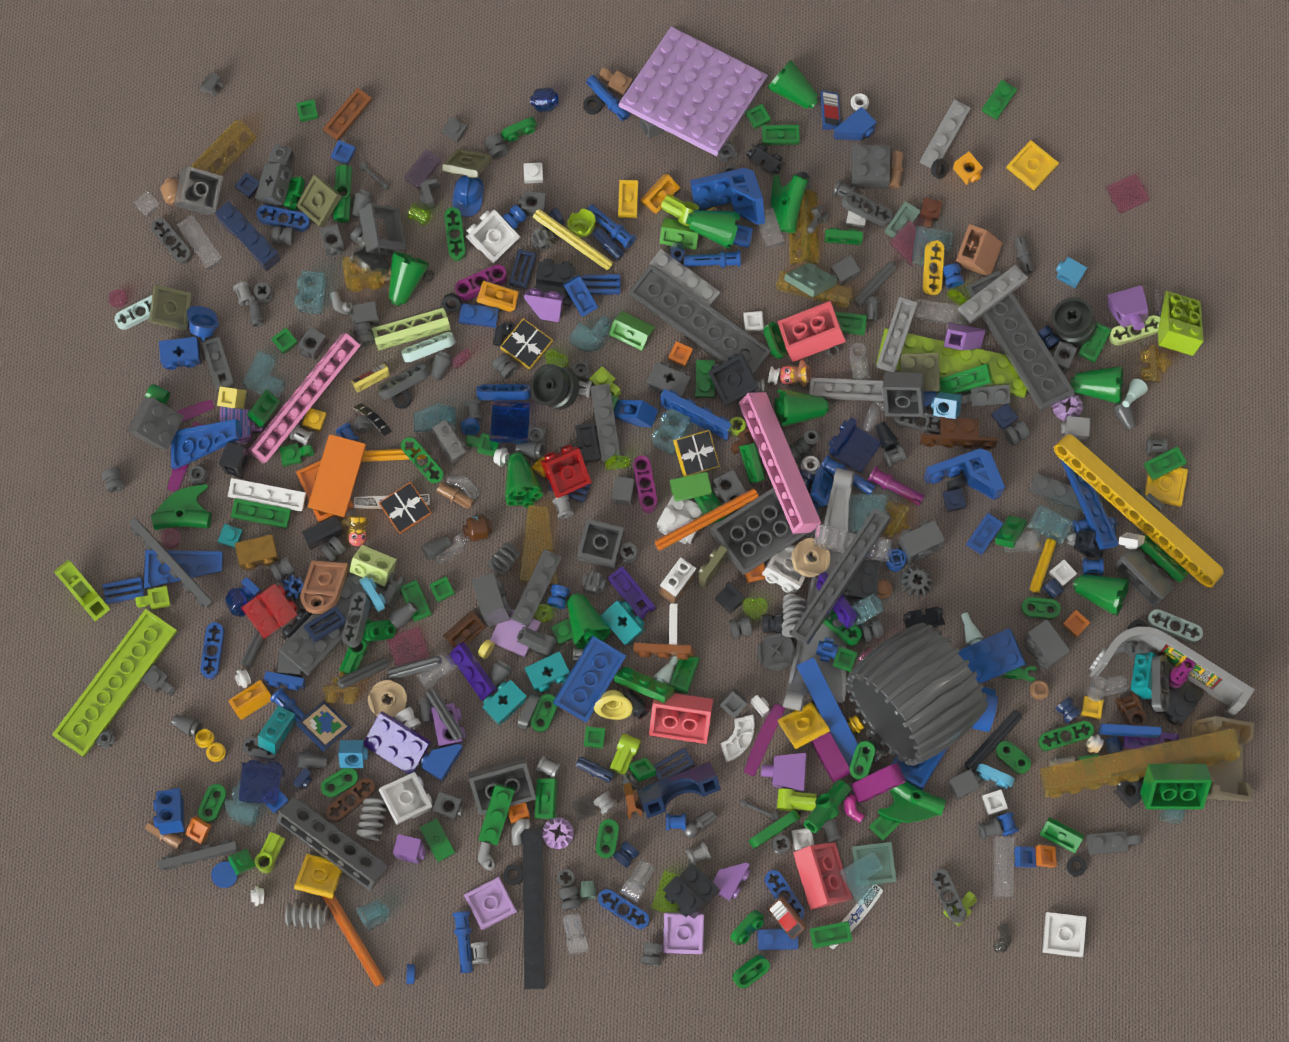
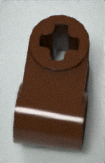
M1131 692L1129 696L1122 699H1115L1117 708L1127 725L1144 726L1147 718L1139 698L1134 692ZM1132 717H1138L1141 720V724H1134Z

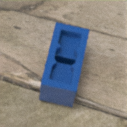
M180 788L156 791V800H153L154 810L157 811V816H154L155 828H159L161 835L184 832V799Z

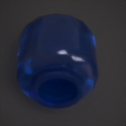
M551 87L537 88L534 94L531 95L530 102L538 112H551L558 106L559 96Z
M232 588L225 597V604L232 615L243 617L246 614L241 607L252 598L244 591V588Z

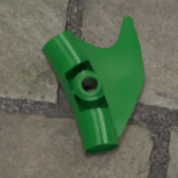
M793 174L791 181L784 187L781 185L779 175H774L772 184L771 207L780 226V231L786 233H796L801 203L809 180Z
M208 485L191 486L175 491L151 514L154 530L177 527L209 529L212 514L197 503L198 496L208 489Z
M906 781L889 790L893 797L894 805L889 808H880L877 812L896 821L914 823L935 816H941L946 799L932 795Z

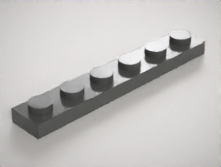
M133 517L129 521V524L132 526L130 530L137 537L140 535L145 540L143 544L150 551L153 549L158 554L156 558L163 565L166 563L171 568L169 572L175 579L179 577L184 582L182 586L188 593L192 591L196 595L195 601L201 607L205 605L207 608H210L215 602L137 518Z

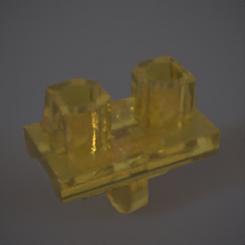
M1150 345V349L1140 351L1141 362H1151V367L1141 368L1143 380H1153L1154 383H1161L1160 367L1161 373H1166L1167 367L1172 365V360L1166 359V353H1161V359H1159V350L1156 349V345Z
M889 501L885 510L891 513L892 520L882 534L893 537L895 532L899 534L902 528L905 530L909 529L910 526L906 524L909 518L906 516L909 507Z
M340 672L339 678L345 676V673ZM332 678V684H337L339 678ZM323 686L322 692H325L326 703H337L338 693H345L344 704H355L357 694H360V688L346 687L340 689L339 686Z

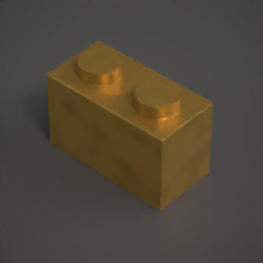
M272 534L234 543L239 566L242 570H254L257 568L256 566L263 564L264 566H270L275 561H279L275 539Z

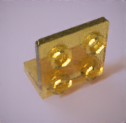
M350 256L342 257L344 280L348 290L352 292H359L365 288L378 290L385 286L381 271L357 274L355 262L351 263Z

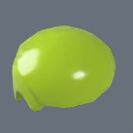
M581 209L578 213L572 212L567 220V229L578 237H587L595 229V215L587 209Z

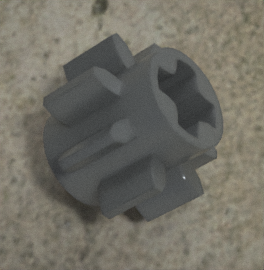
M546 227L536 229L533 232L534 236H531L534 248L539 246L540 250L550 248L553 245L552 241H555L553 232L551 230L547 231Z
M590 571L589 576L584 575L582 585L585 586L584 590L596 595L599 593V590L604 591L606 586V580H603L604 575L594 571Z

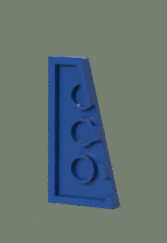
M233 419L177 430L171 442V468L176 470L225 447L227 442L233 443L239 440L240 421Z
M145 550V589L182 581L179 577L175 579L169 572L171 568L166 563L164 565L160 563L156 558L158 554L154 550ZM167 550L192 578L223 571L222 551Z

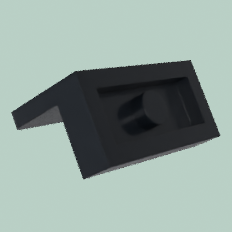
M334 516L302 531V534L310 550L329 542L333 536L337 538L344 535L345 532L337 516Z

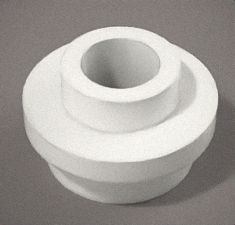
M859 93L851 98V107L855 111L860 107L864 110L868 108L869 99L866 95ZM861 101L863 105H857V102Z
M498 448L495 451L494 463H497L498 466L503 467L508 463L510 454L507 448Z
M807 456L801 462V469L811 474H815L816 470L820 468V462L814 456ZM812 463L814 467L810 469L807 467V464Z
M237 670L235 680L238 686L242 685L243 688H247V685L251 684L247 670Z
M1096 734L1088 739L1086 743L1088 752L1098 753L1104 743L1100 735Z
M258 886L251 890V902H254L255 906L264 903V889Z

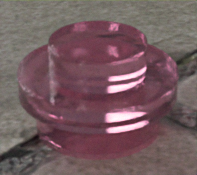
M116 289L109 294L108 300L111 306L121 308L127 303L128 297L123 290Z
M166 529L161 535V541L166 547H175L180 542V534L175 529Z

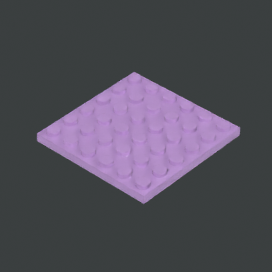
M671 26L619 102V107L717 156L766 82L768 75Z

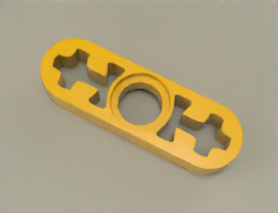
M938 240L930 241L925 246L923 291L927 295H937L942 289L944 245ZM935 246L936 248H938V251L934 252L932 250V247ZM931 263L937 265L936 273L930 271ZM929 284L935 285V289L929 288Z

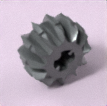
M509 542L505 543L490 559L488 566L498 575H503L518 559L520 552L514 545H511Z
M915 565L914 570L908 567V573L903 572L902 576L905 579H901L900 583L905 585L902 588L903 591L910 590L908 596L915 593V597L919 598L920 593L926 596V590H932L930 584H933L934 580L929 578L932 575L931 572L924 573L926 567L919 570V566ZM914 578L921 580L920 585L913 583Z

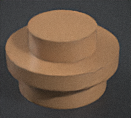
M1042 680L1034 681L1030 686V694L1033 698L1042 700L1048 696L1049 686Z

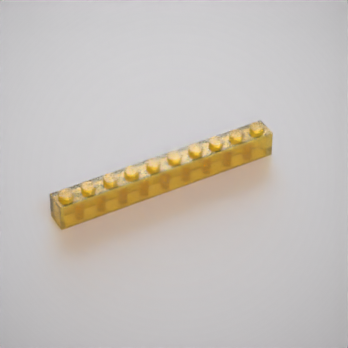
M1234 728L1040 768V778L1045 797L1056 798L1068 792L1076 794L1083 789L1095 790L1102 785L1114 786L1122 781H1137L1141 777H1145L1148 764H1206L1207 766H1212L1219 761L1231 762L1240 757L1241 749Z

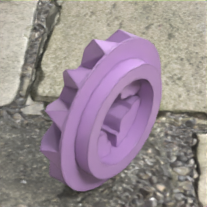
M1074 394L1052 405V409L1059 419L1065 421L1067 416H1080L1083 410V402L1079 395ZM1070 400V405L1073 406V408L1070 407L1066 413V407L1063 404H1066V402Z
M564 818L551 819L544 825L542 837L549 847L562 849L571 843L574 836L573 827ZM559 825H561V832L566 836L559 835L555 841V834L550 830H557Z

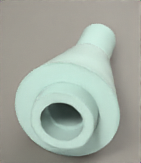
M1133 379L1122 405L1129 407L1134 400L1144 395L1148 391L1146 383L1140 379Z
M968 612L961 614L965 625L966 645L970 646L984 640L983 635L972 623Z
M672 656L669 663L653 676V679L669 685L679 659L676 656Z

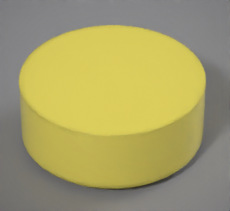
M489 639L481 645L478 656L484 660L487 659L492 653L495 643Z

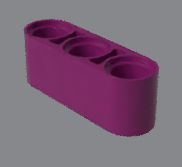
M494 265L459 280L455 284L456 295L464 302L478 297L481 286H478L476 283L481 280L503 286L507 282L505 268L501 265ZM496 273L503 274V276L498 279L493 277ZM462 288L469 289L466 293L459 292Z
M638 456L634 459L633 471L640 507L644 512L652 513L657 508V495L651 464L646 456ZM639 463H645L647 467L643 470H640L637 468V465ZM648 481L650 486L643 488L640 486V483ZM651 499L654 501V504L646 506L644 501Z
M830 732L810 741L833 783L850 774V769Z
M896 763L851 785L858 803H862L905 783L906 780L899 763Z

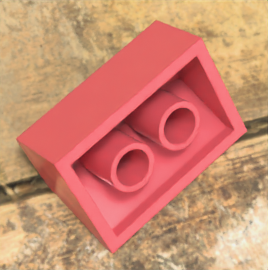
M831 301L777 321L792 362L846 342Z
M676 693L665 703L654 699L649 736L707 744L713 699Z
M836 842L808 846L793 853L810 910L824 908L853 899Z

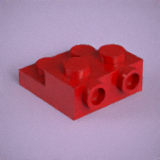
M572 445L563 446L561 452L557 454L555 452L544 455L545 459L540 461L556 498H560L592 483L578 447Z
M271 584L241 607L263 638L268 637L279 627L297 616L295 612L297 610L296 605L291 600L287 601L284 597L286 592L280 585Z

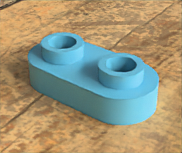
M367 576L360 579L359 581L364 591L371 599L377 612L385 609L384 604H386V601L381 593L377 594L375 591L377 586L373 579H368Z
M978 764L976 773H978L979 778L985 781L993 780L997 782V786L1003 789L1013 786L1015 779L1010 775L984 764Z

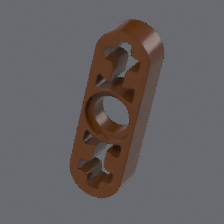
M368 778L361 779L327 807V817L333 822L341 821L360 806L365 799H368L375 793L376 787L374 782ZM364 783L366 785L371 784V786L369 787V792L365 790L361 793V795L363 796V798L361 799L358 796V794L354 792L356 789L358 790V792L363 790L362 785ZM354 795L356 803L351 806L347 805L345 802L347 796ZM342 801V804L348 810L344 811L342 808L338 812L340 814L338 817L335 815L331 817V810L333 808L339 809L341 807L339 803Z

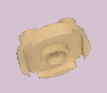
M807 538L799 542L793 548L791 555L793 569L805 577L819 576L829 567V550H826L823 542L815 538ZM810 553L815 558L812 562H809L807 559Z
M383 680L375 684L368 696L369 707L377 717L383 711L394 718L400 711L406 709L408 700L404 688L391 680ZM386 695H388L390 698L393 697V700L389 705H387V703L382 702V700L385 699Z

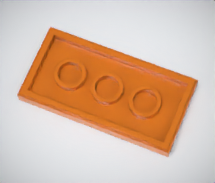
M329 434L308 508L343 518L346 517L366 444Z

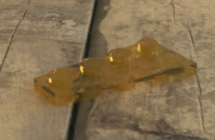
M528 505L519 581H529L544 549L553 553L547 507ZM556 571L549 585H558Z

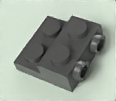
M445 419L432 427V433L451 464L454 465L459 462V458L466 455L464 449L467 447L461 438L458 440L454 434L457 432L451 422L447 423Z

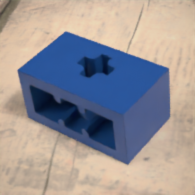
M197 337L159 341L160 362L163 368L174 370L179 366L191 368L201 364L200 343Z

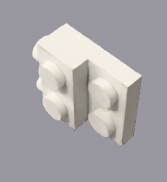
M487 210L480 216L482 221L478 225L474 223L466 230L468 234L465 237L494 263L520 236L495 210L491 212Z
M672 496L657 522V528H659V532L667 535L704 514L698 504L688 499L675 502ZM698 531L679 540V542L691 544Z
M790 545L769 560L762 575L765 576L767 582L777 583L782 586L783 591L786 593L793 592L795 594L801 587L805 576L793 569L791 555L794 546ZM809 555L807 556L809 562H812L815 559Z
M415 772L379 789L396 825L410 818L413 819L432 808V799L429 794L425 793L423 781L419 776L417 777Z

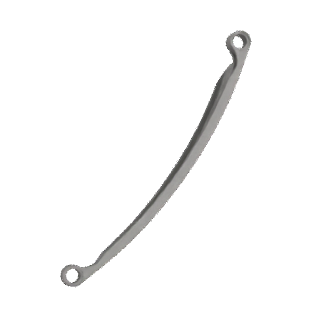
M836 468L820 539L824 543L823 546L830 553V564L824 571L828 575L835 568L836 561L840 560L848 548L849 497L855 472ZM819 576L812 577L807 597V608L818 593L816 584ZM839 620L833 621V624L836 627H842L844 625ZM823 623L809 645L799 640L797 642L795 658L783 704L785 708L802 711L805 696H811L796 665L812 657L815 658L836 702L843 703L845 701L846 671L833 667L835 659L830 658L829 663L820 661V655H816L819 640L824 641L825 637L834 639L833 644L838 645V648L846 649V643Z

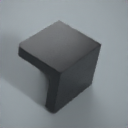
M727 582L725 588L715 597V600L730 615L745 599L730 582Z

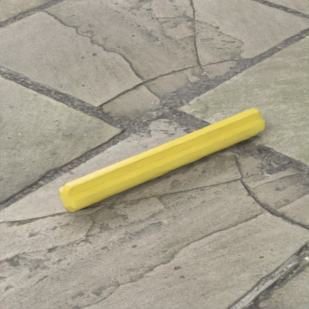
M538 209L534 213V219L605 270L610 269L613 264L610 259L542 210Z

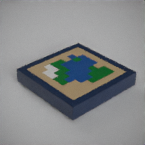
M325 700L296 724L323 752L351 729V726Z

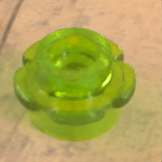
M540 604L534 614L535 618L545 623L553 618V609L550 605Z

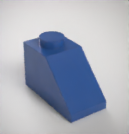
M860 107L834 129L833 137L841 140L862 141L865 137L869 138L875 133L876 121Z
M618 400L614 409V418L638 427H652L658 410L643 400Z
M456 744L432 750L430 754L427 753L421 761L423 771L443 782L462 753L463 746Z

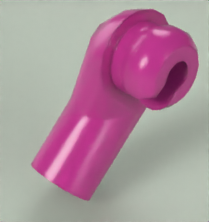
M849 794L843 801L845 813L858 823H861L865 815L856 810V796Z

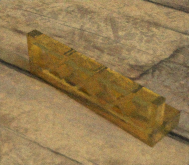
M235 120L190 167L221 175L257 137L243 121ZM245 131L250 137L245 142H239L240 134ZM229 145H235V153L233 155H227V147ZM217 158H223V165L220 168H214V161Z
M807 188L800 207V220L797 223L796 233H789L791 265L802 262L814 265L819 263L818 226L813 233L807 231L814 218L811 210L817 207V193ZM798 231H801V236L799 240L796 241L795 236ZM800 248L801 257L796 258V252Z
M780 270L779 278L776 282V290L822 302L831 301L834 305L849 308L853 292L852 288L836 285L812 297L786 282L784 278L788 272Z

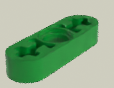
M451 207L444 214L448 252L452 260L461 261L466 256L462 216L459 209ZM452 213H455L456 225H452L450 218ZM453 230L460 232V236L456 239L450 237V233ZM457 243H458L459 251H462V252H459V255H458V256H456L455 253H452V252H455V245H454V244H457Z
M406 437L401 443L402 451L431 483L440 482L444 476L443 469L416 438ZM413 441L415 443L413 448L416 451L420 448L422 451L418 452L413 458L411 454L414 452L412 449L407 450L405 448L407 445L405 442ZM419 455L427 456L428 463L426 465L418 464L417 457ZM431 462L434 464L431 468L434 471L438 470L440 472L438 474L440 478L438 479L430 477L432 472L429 469L427 472L424 471Z
M832 609L823 624L850 646L859 644L862 636L861 630L855 624L848 628V630H846L844 625L836 627L833 621L838 620V617ZM849 634H850V635L856 634V638H855V637H851V638H850V637H849Z
M1081 721L1043 733L1038 739V745L1043 751H1051L1084 741L1093 735L1094 727L1088 721ZM1082 726L1089 728L1087 735L1079 733L1076 735L1078 738H1075V732L1081 730ZM1068 731L1071 734V740L1063 741L1060 736L1061 732ZM1055 733L1057 734V740L1051 742L1050 747H1048L1047 744L1042 743L1045 740V737H1047V739L1050 740L1055 738Z
M793 810L752 837L748 842L753 849H756L793 825L801 817L796 810Z

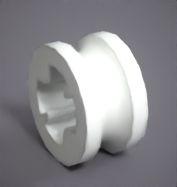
M771 366L767 383L774 382L777 385L781 368L774 369Z

